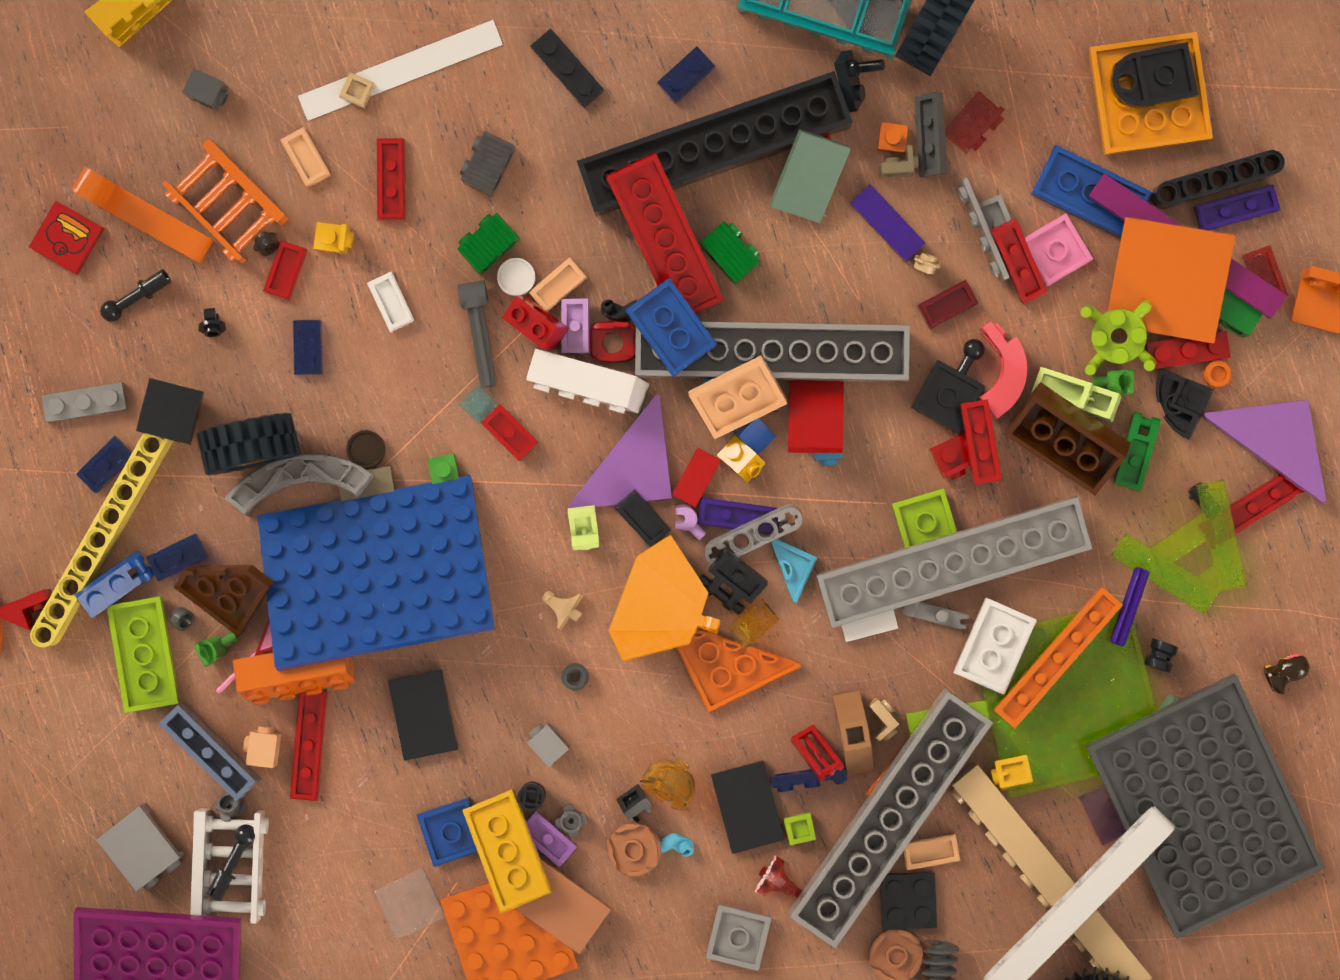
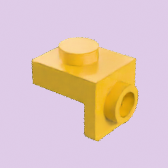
M736 436L717 455L747 483L752 478L758 476L765 465V462Z

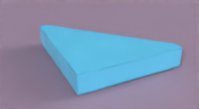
M779 539L773 540L771 544L791 599L797 603L818 558Z

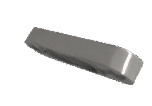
M787 504L720 535L707 543L705 558L712 564L718 557L716 554L711 555L713 547L716 546L718 550L725 548L726 540H729L730 548L733 550L732 553L739 557L795 531L802 524V512L798 506ZM786 512H790L791 515L796 514L794 523L786 520L781 523L782 529L778 530L775 517H778V522L786 518ZM765 522L770 523L774 528L773 532L767 536L760 534L758 531L759 525ZM739 534L746 535L749 538L748 545L745 547L735 545L733 541L735 536Z

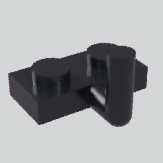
M852 50L841 51L834 62V67L849 112H857L865 100L866 92L864 85L860 84V73L884 70L885 63L883 59L857 62V60H854Z

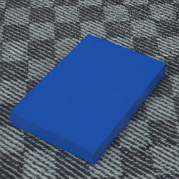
M670 278L625 310L672 377L718 346Z

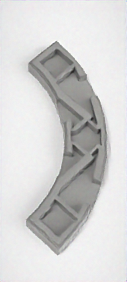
M319 454L298 455L264 465L263 468L241 480L224 499L248 516L262 500L274 492L291 485L309 482L326 483L341 487L359 497L375 475L361 466L337 457Z

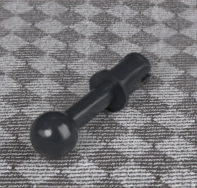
M162 269L144 281L140 279L137 282L138 288L118 301L108 300L104 302L100 308L101 316L109 322L117 321L122 315V310L144 296L147 299L153 298L154 293L171 283L168 273Z
M244 824L237 828L235 832L236 843L222 870L216 868L217 874L208 891H206V895L222 901L232 879H236L232 873L246 846L253 844L255 839L253 826Z

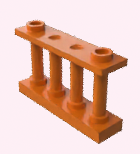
M208 138L201 145L207 151L203 155L205 158L176 187L165 180L162 183L168 189L165 195L176 205L181 202L225 247L222 252L232 262L238 260L244 264L247 260L240 252L269 223L273 224L276 221L283 226L289 218ZM220 164L225 169V172L222 174L224 177L193 206L183 194L212 166L216 167ZM238 183L244 189L241 193L243 196L212 225L202 213L231 185L235 186ZM257 202L264 209L261 212L262 215L231 244L221 233L250 204L254 205Z

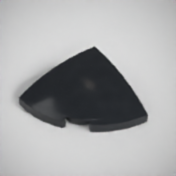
M1161 368L1156 382L1157 402L1162 404L1166 414L1164 419L1168 425L1179 435L1190 440L1214 389Z

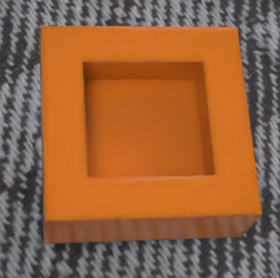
M881 122L877 151L904 154L908 126Z

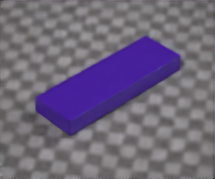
M871 184L850 203L904 262H907L926 244Z
M1274 184L1193 207L1199 229L1214 230L1281 210Z
M701 497L698 524L735 529L777 508ZM775 517L774 519L777 522L779 530L780 522H778V517ZM766 522L758 527L759 533L771 534L774 530L773 526Z

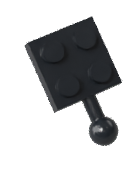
M978 339L968 340L964 344V357L957 370L937 360L910 408L959 434L963 427L960 404L977 401L985 387L983 384L966 376L974 360H978L984 355V344Z

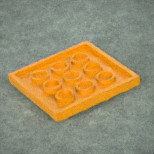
M1197 32L1094 46L1088 49L1104 155L1213 139ZM1188 42L1198 91L1197 97L1144 108L1128 107L1115 97L1111 89L1110 79L1115 65L1123 57L1134 52ZM1121 76L1118 79V84L1122 89L1128 90L1132 87V80L1127 76Z

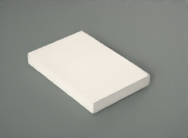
M985 598L953 673L1005 695L1037 620Z

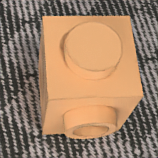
M258 726V730L251 731L250 735L246 736L244 740L243 751L247 752L246 765L268 768L278 766L282 733L274 732L275 728Z

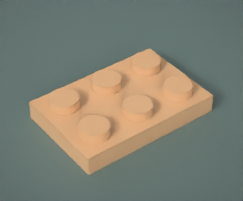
M762 355L689 391V397L714 439L787 404L784 393Z

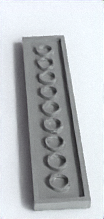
M1074 496L817 574L816 579L830 627L834 628L1092 549L1079 499Z

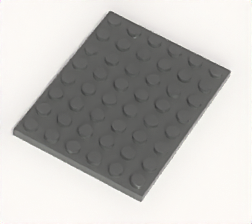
M1234 673L1085 745L1125 832L1153 806L1175 825L1172 833L1150 854L1141 866L1176 939L1325 868L1240 681Z

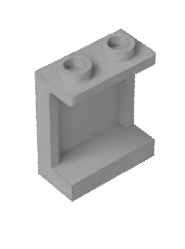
M146 803L136 808L97 839V842L136 892L143 887L146 891L160 881L157 876L165 870L168 874L182 864L179 859L185 855L182 850L180 852L176 850L149 815L152 811Z

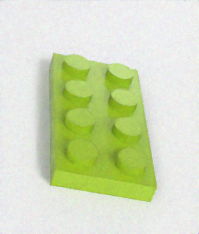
M159 596L124 602L107 607L124 713L179 704L180 697L163 597Z

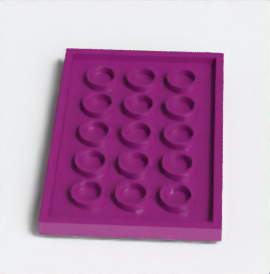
M76 907L74 910V980H240L241 918Z

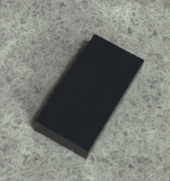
M636 489L615 506L618 513L649 547L654 546L671 531L668 524Z

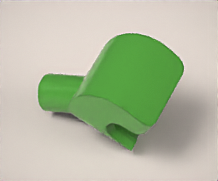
M1134 370L1108 371L1107 376H1093L1092 384L1097 387H1107V390L1119 393L1120 395H1132L1134 389Z
M230 633L222 638L215 635L194 644V648L203 665L208 667L227 654L226 648L238 641L234 633Z

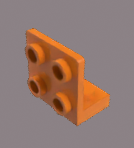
M1315 266L1303 269L1290 321L1340 334V273Z

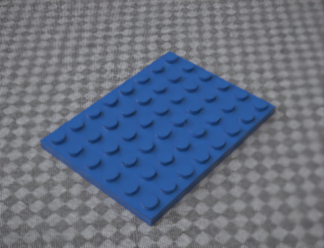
M471 475L436 484L431 482L394 489V492L347 501H331L257 516L264 574L274 581L266 595L274 664L277 671L495 630Z

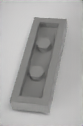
M122 382L42 395L45 421L47 423L128 410L125 384Z

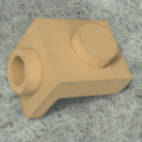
M874 698L867 705L885 726L875 733L873 737L878 742L882 739L886 742L897 733L895 728L899 723L892 716L895 711L885 699L880 702L877 698Z

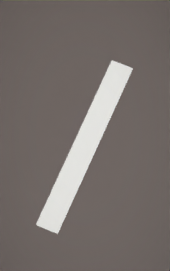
M491 20L358 72L356 75L375 83V88L371 94L373 96L501 46L503 43L494 21ZM347 77L298 96L307 121L352 104L339 97Z

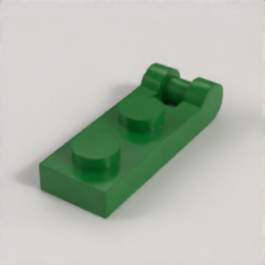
M1133 412L1126 440L1131 445L1126 459L1117 468L1113 484L1141 491L1161 419L1153 416L1150 419L1143 417L1142 413ZM1139 427L1147 429L1146 436L1138 434Z

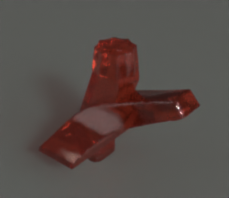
M775 856L768 868L764 866L761 869L759 876L762 879L755 892L765 896L771 891H780L787 895L798 897L802 890L785 874V861Z

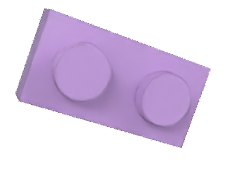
M561 299V322L569 327V330L562 339V354H590V300Z

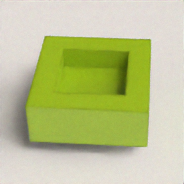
M810 812L783 818L790 846L816 840Z

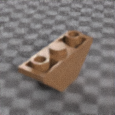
M860 691L832 695L847 776L874 771L871 741Z

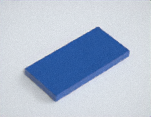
M1055 145L1031 195L1121 238L1124 221L1089 199V194L1103 174H1106L1146 202L1149 201L1153 192Z

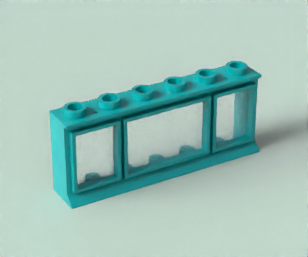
M740 0L737 8L739 13L751 12L757 14L762 20L769 21V19L783 22L784 26L795 29V27L810 31L811 35L817 37L824 35L834 38L839 44L846 45V43L861 47V50L872 53V51L885 54L887 59L893 60L912 0Z

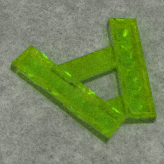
M1223 479L1196 485L1202 513L1151 547L1125 533L1111 554L1113 558L1132 570L1136 567L1148 570L1150 573L1148 580L1205 614L1220 591L1247 586ZM1208 540L1213 564L1211 567L1195 576L1174 563Z

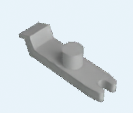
M922 602L904 606L903 615L957 629H966V625H962L960 620L969 619V616Z

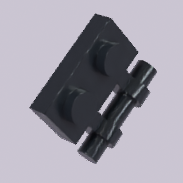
M727 548L709 566L708 571L715 577L711 580L704 574L699 577L709 596H715L722 602L724 608L728 611L733 610L738 615L745 609V606L739 600L743 598L751 604L768 585L767 579ZM724 583L729 588H731L733 592L728 594L720 586Z

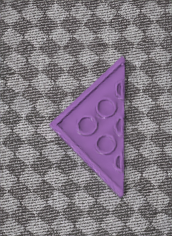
M660 395L654 396L574 497L568 508L595 505V507L617 505L634 489L646 501L672 498Z
M1308 400L1203 414L1204 420L1209 421L1234 442L1248 449L1256 458L1270 468H1274L1293 485L1315 498L1318 503L1323 504L1326 502Z

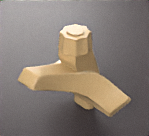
M550 591L543 595L542 601L549 605L556 613L558 620L556 628L560 630L563 629L569 618L577 622L582 614L576 610V607L583 598L581 594H577L569 599L558 598Z

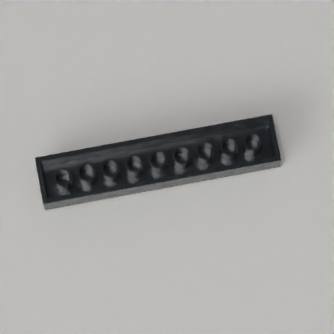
M835 71L583 158L578 160L577 164L595 216L597 217L620 209L606 175L654 152L657 154L674 190L792 149L799 129L826 137L849 129L853 122Z

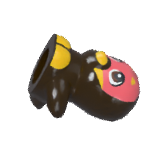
M1295 653L1288 657L1280 658L1275 666H1264V674L1273 692L1285 694L1286 685L1289 682L1305 678L1309 673L1310 666L1305 656Z

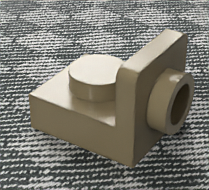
M906 146L905 161H901V158L898 157L885 159V163H881L879 166V179L912 176L914 169L918 168V153L913 152V146Z

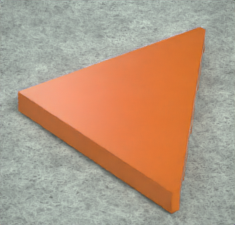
M697 628L690 644L676 648L708 713L802 667L796 661Z

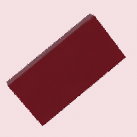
M964 280L920 303L917 307L929 329H932L977 305L978 301L967 281Z

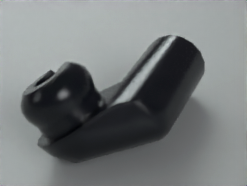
M607 299L601 304V312L607 319L624 322L630 318L625 310L637 301L635 299L627 305L621 306L613 303V300Z

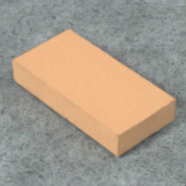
M304 127L280 140L307 188L331 176Z
M569 257L529 291V294L541 307L549 312L561 302V299L566 298L588 278Z
M955 833L912 840L903 851L906 870L960 861Z

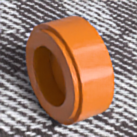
M1217 360L1208 363L1204 367L1202 375L1204 382L1208 386L1220 388L1229 383L1232 372L1227 363Z

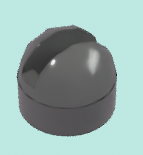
M183 607L173 609V614L169 617L170 623L180 631L188 629L194 620V614Z

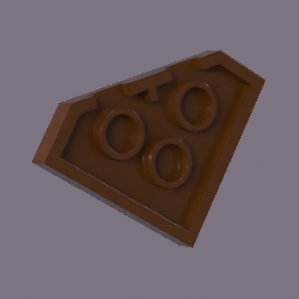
M189 565L181 574L174 588L239 637L245 631L274 581L253 565Z

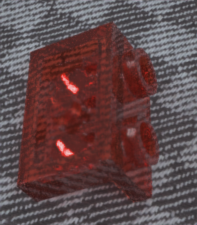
M978 91L947 126L945 136L966 154L971 148L977 151L986 140L983 136L989 128L994 131L1004 120L1001 114L1005 109L1002 106L998 108Z

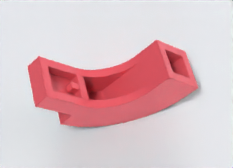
M990 321L979 331L998 355L1000 375L995 385L981 395L978 401L988 399L991 418L995 420L1007 412L1020 397L1027 378V360L1017 336L1007 342L1004 339L1007 335L998 323L994 325Z

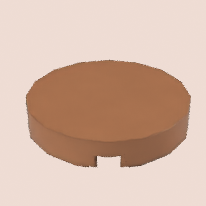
M630 822L617 828L607 845L608 857L612 866L628 877H641L653 871L659 864L662 854L661 842L657 833L648 825L640 822Z
M905 929L884 930L873 939L869 949L871 966L882 980H911L920 971L924 960L923 949L918 938Z

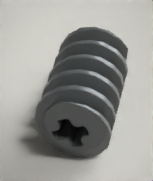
M926 940V942L932 944V947L924 949V952L931 955V958L923 960L922 963L930 966V969L922 971L921 974L929 977V980H955L951 975H955L957 969L951 965L956 964L958 958L952 954L957 953L959 947L947 941Z

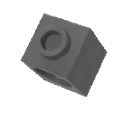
M193 68L182 92L187 98L215 111L218 110L219 106L225 104L229 95L227 91L228 86L223 81Z

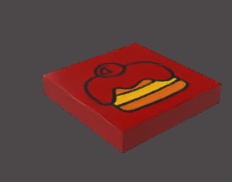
M55 200L29 248L78 275L105 228Z

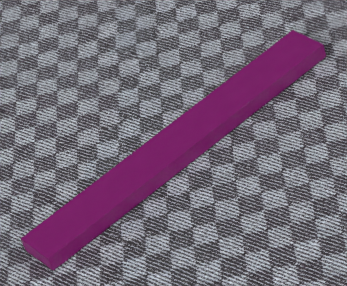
M1103 174L1088 196L1089 199L1122 221H1125V217H1132L1182 226L1106 174ZM1231 258L1225 290L1268 319H1271L1287 295Z

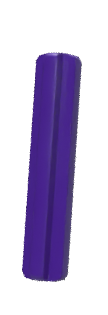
M1136 567L1133 571L1122 603L1123 606L1120 609L1110 638V642L1118 646L1126 644L1150 574L1146 569Z

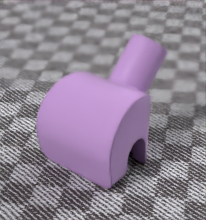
M687 504L676 506V514L684 515L685 519L676 521L675 529L689 530L700 540L706 532L697 524L696 510Z

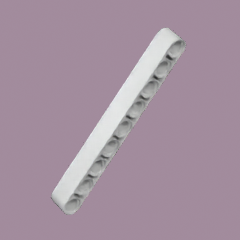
M1155 806L1148 809L990 969L983 980H1027L1172 833L1175 825Z

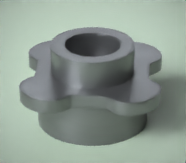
M229 793L222 794L213 805L214 809L220 812V818L224 822H229L232 817L242 814L246 810L245 804L240 803L239 800L236 801Z
M566 805L562 816L555 820V825L558 829L568 832L570 837H576L582 824L587 822V815L577 812L573 805ZM570 818L574 820L573 823H569Z

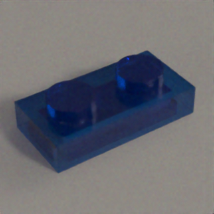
M696 46L657 82V85L676 104L715 68V65Z
M294 320V375H323L322 321Z
M114 436L76 475L94 493H98L124 468L132 451L117 436Z
M195 533L146 558L157 581H162L185 570L189 565H195L209 557L198 534Z

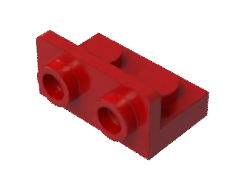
M965 433L929 449L943 478L950 476L951 480L957 479L966 474L965 468L970 467Z

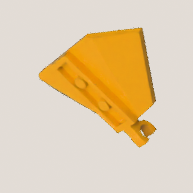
M671 535L636 557L610 625L609 634L623 662L688 645L696 634L697 628L717 634L720 628V620L702 616L708 591Z

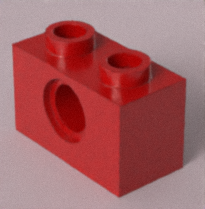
M516 295L502 316V319L541 349L555 350L569 330V327L531 298Z

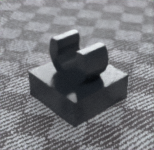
M639 784L616 799L628 820L633 818L634 821L639 822L638 814L643 810H646L649 814L652 812L651 803Z

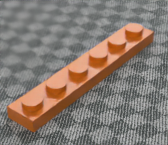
M1100 587L993 711L1015 729L1123 605L1103 587Z

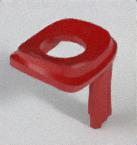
M616 321L597 322L591 326L590 354L594 360L620 363L634 358L636 332L631 324ZM615 332L621 335L623 347L617 353L605 351L602 341L606 334Z

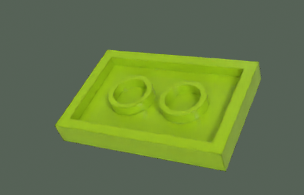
M944 488L891 504L904 548L957 532Z

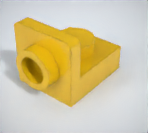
M317 222L313 249L347 254L348 248H352L354 232L350 231V227L347 224L336 225Z
M1027 755L995 761L996 768L991 769L994 785L1000 784L1001 791L1007 790L1010 787L1033 783Z

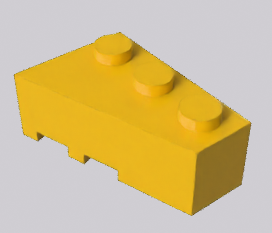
M99 0L84 12L106 37L116 46L120 47L172 0Z

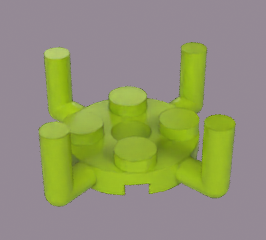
M1143 300L1134 312L1129 309H1113L1102 314L1091 304H1086L1081 309L1082 317H1089L1095 322L1091 340L1097 354L1085 367L1087 375L1095 374L1096 370L1105 360L1123 364L1137 357L1144 363L1146 371H1152L1155 368L1156 359L1144 350L1147 341V330L1142 318L1152 308L1150 300ZM1117 328L1124 329L1127 333V340L1123 343H1117L1112 339V332Z

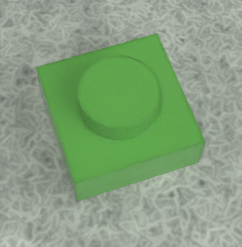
M455 454L427 459L432 484L459 479Z

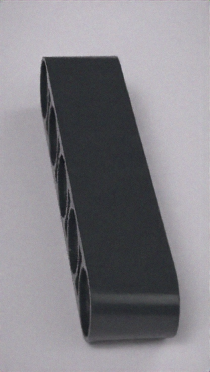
M1268 150L1168 180L1158 185L1152 191L1151 201L1159 209H1168L1268 179L1284 168L1285 159L1279 151ZM1265 158L1273 161L1274 170H1268L1265 167ZM1239 166L1247 168L1248 178H1243L1239 175ZM1216 173L1222 177V186H1217L1213 183V174ZM1187 181L1196 184V194L1187 191ZM1161 189H1166L1171 193V201L1167 202L1161 198Z

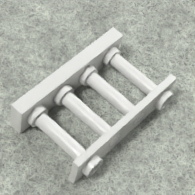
M200 808L194 811L190 915L207 916L210 912L251 913L250 923L256 924L261 919V916L265 915L266 901L262 899L264 834L268 833L269 819L265 818V810H259L254 813V820L231 819L229 822L214 819V816H210L211 809ZM244 824L253 826L255 833L253 847H246L240 857L253 858L252 875L232 874L236 879H232L229 884L252 886L251 902L211 901V898H207L205 893L208 891V887H210L217 873H212V870H208L209 860H212L213 857H229L233 847L213 846V843H209L210 832H213V830H237L239 826Z

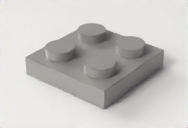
M718 903L705 957L759 971L771 916Z

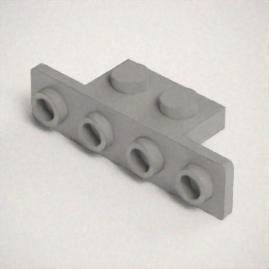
M968 178L962 179L959 183L960 188L957 189L961 201L963 203L967 202L971 212L968 213V217L973 228H978L981 238H979V243L983 252H988L992 262L989 263L990 270L994 278L999 277L1000 282L1006 281L1009 275L990 230L1011 220L1002 196L1000 194L978 203Z

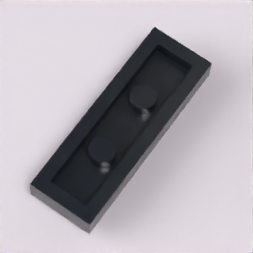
M551 28L530 46L583 108L604 91L603 87Z

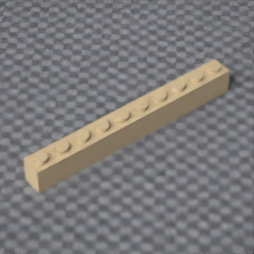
M974 762L953 779L950 785L954 789L950 793L960 805L963 802L971 809L968 812L971 819L977 826L982 823L986 827L988 832L985 833V836L995 847L1000 844L1005 851L1002 855L1012 868L1016 865L1023 872L1019 876L1029 889L1033 886L1040 893L1037 899L1046 910H1049L1075 883L982 769ZM1097 910L1073 933L1075 937L1071 941L1081 953L1086 950L1090 954L1092 959L1089 960V963L1093 968L1097 967L1099 973H1102L1108 967L1109 975L1114 976L1119 970V978L1122 980L1127 976L1130 977L1129 980L1152 979L1150 974Z

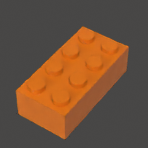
M273 653L233 660L237 693L249 703L252 702L253 705L266 704L269 702V699L277 697L280 700L293 699L296 697L295 694L306 692L307 695L322 693V689L333 687V690H342L348 688L349 684L356 683L353 657L277 671L275 668Z

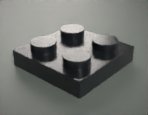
M935 873L887 874L880 884L882 930L937 928Z

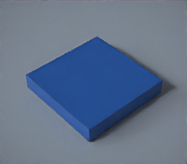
M469 797L417 814L433 867L478 852L462 811L472 806Z

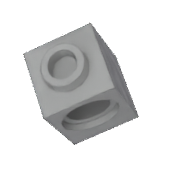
M540 723L528 733L531 739L528 740L527 744L548 767L570 748L550 723H547L544 727Z

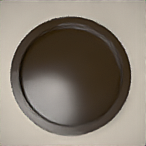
M362 430L350 437L346 451L352 463L362 468H373L383 460L386 447L383 439L377 433Z

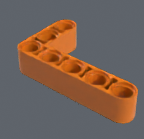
M85 166L71 191L200 264L214 241Z

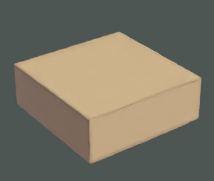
M350 72L339 97L365 109L375 88V83Z

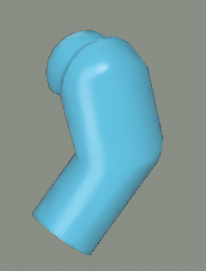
M672 833L660 839L662 853L672 849L681 853L682 856L688 857L694 852L693 842L688 837L678 833Z

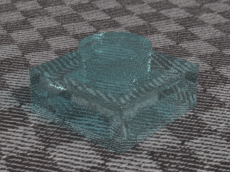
M479 386L459 404L478 424L498 406Z

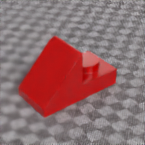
M51 589L38 591L1 606L0 618L24 629L32 630L35 623L29 609H31L32 613L44 609L46 602L52 594Z

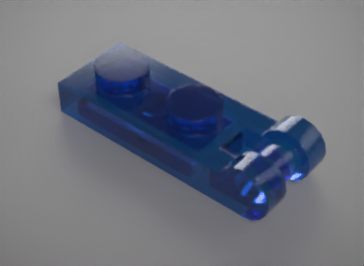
M811 769L769 775L771 787L777 788V792L794 790L793 785L804 784V788L821 786L819 779ZM845 769L841 771L836 770L834 775H827L823 781L832 780L836 784H843L847 780V772Z

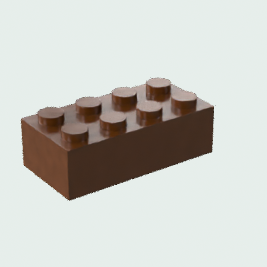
M1041 382L1012 418L1004 434L1094 496L1126 459L1131 445L1129 441Z

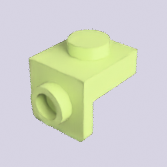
M595 505L568 508L572 549L589 550L599 547Z

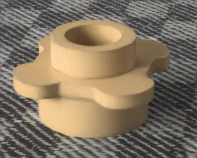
M922 252L921 255L915 254L914 268L932 275L936 269L940 268V263L936 262L937 257Z

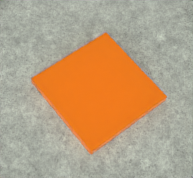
M1125 217L1108 311L1113 309H1129L1134 312L1143 300L1148 299L1152 302V308L1142 318L1147 332L1214 344L1236 235Z

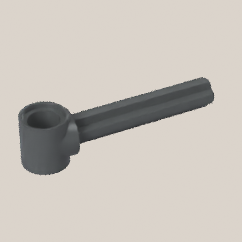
M485 280L457 284L461 308L468 310L480 386L482 388L493 387L496 385V378L483 308L489 304Z

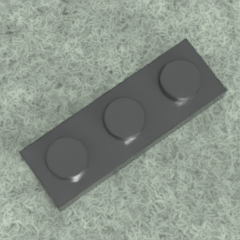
M933 92L915 96L919 177L928 178L947 174L943 93Z

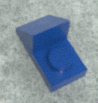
M760 418L731 431L757 455L776 437Z

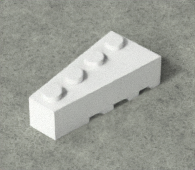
M539 349L534 351L526 378L527 381L534 383V389L549 393L551 388L558 390L559 396L574 400L575 396L584 398L583 402L599 407V404L602 403L608 405L609 410L622 414L625 411L640 415L649 388V383L636 376Z

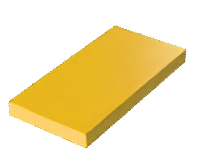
M511 789L462 810L500 913L507 912L553 893L515 790Z

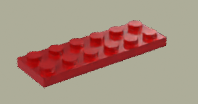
M654 152L606 175L607 181L657 286L670 278L695 314L724 301L657 154Z

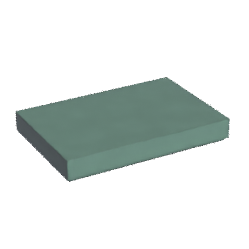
M799 129L769 205L772 208L821 223L851 148L848 145Z

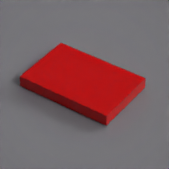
M790 380L788 453L843 454L844 381Z

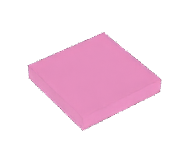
M1066 213L1025 237L1046 287L1094 260Z

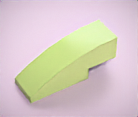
M1040 367L1032 392L1041 382L1087 414L1113 423L1122 398L1119 393Z

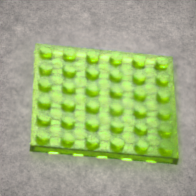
M1120 609L1015 729L993 709L1078 612L1035 623L1005 695L980 685L989 720L993 722L991 730L999 760L1023 755L1028 757L1033 783L1007 788L1006 791L1009 798L1099 776L1085 745L1156 711L1134 621L1124 646H1118L1110 642Z

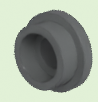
M572 663L566 666L562 672V682L570 690H580L588 683L589 673L581 664ZM572 672L580 674L581 678L579 681L574 682L571 680L570 675Z

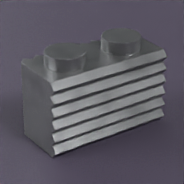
M486 131L482 137L478 135L471 149L475 151L471 161L466 160L460 170L462 182L493 197L516 149L515 145Z

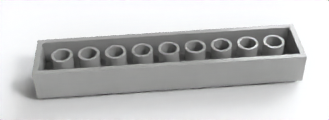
M702 322L718 346L674 377H672L636 327L635 376L638 378L714 379L762 355L776 380L907 382L909 380L910 325Z
M944 688L789 909L790 918L836 948L993 722Z

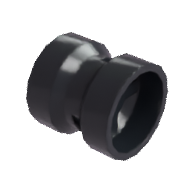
M1153 638L1150 645L1152 653L1146 656L1144 664L1170 673L1173 666L1170 660L1177 654L1179 647Z
M535 781L525 783L518 793V802L527 811L539 809L546 798L544 786Z

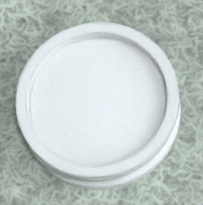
M511 258L500 266L497 280L500 288L506 294L515 297L516 295L524 296L529 293L534 287L536 276L529 262L521 258Z

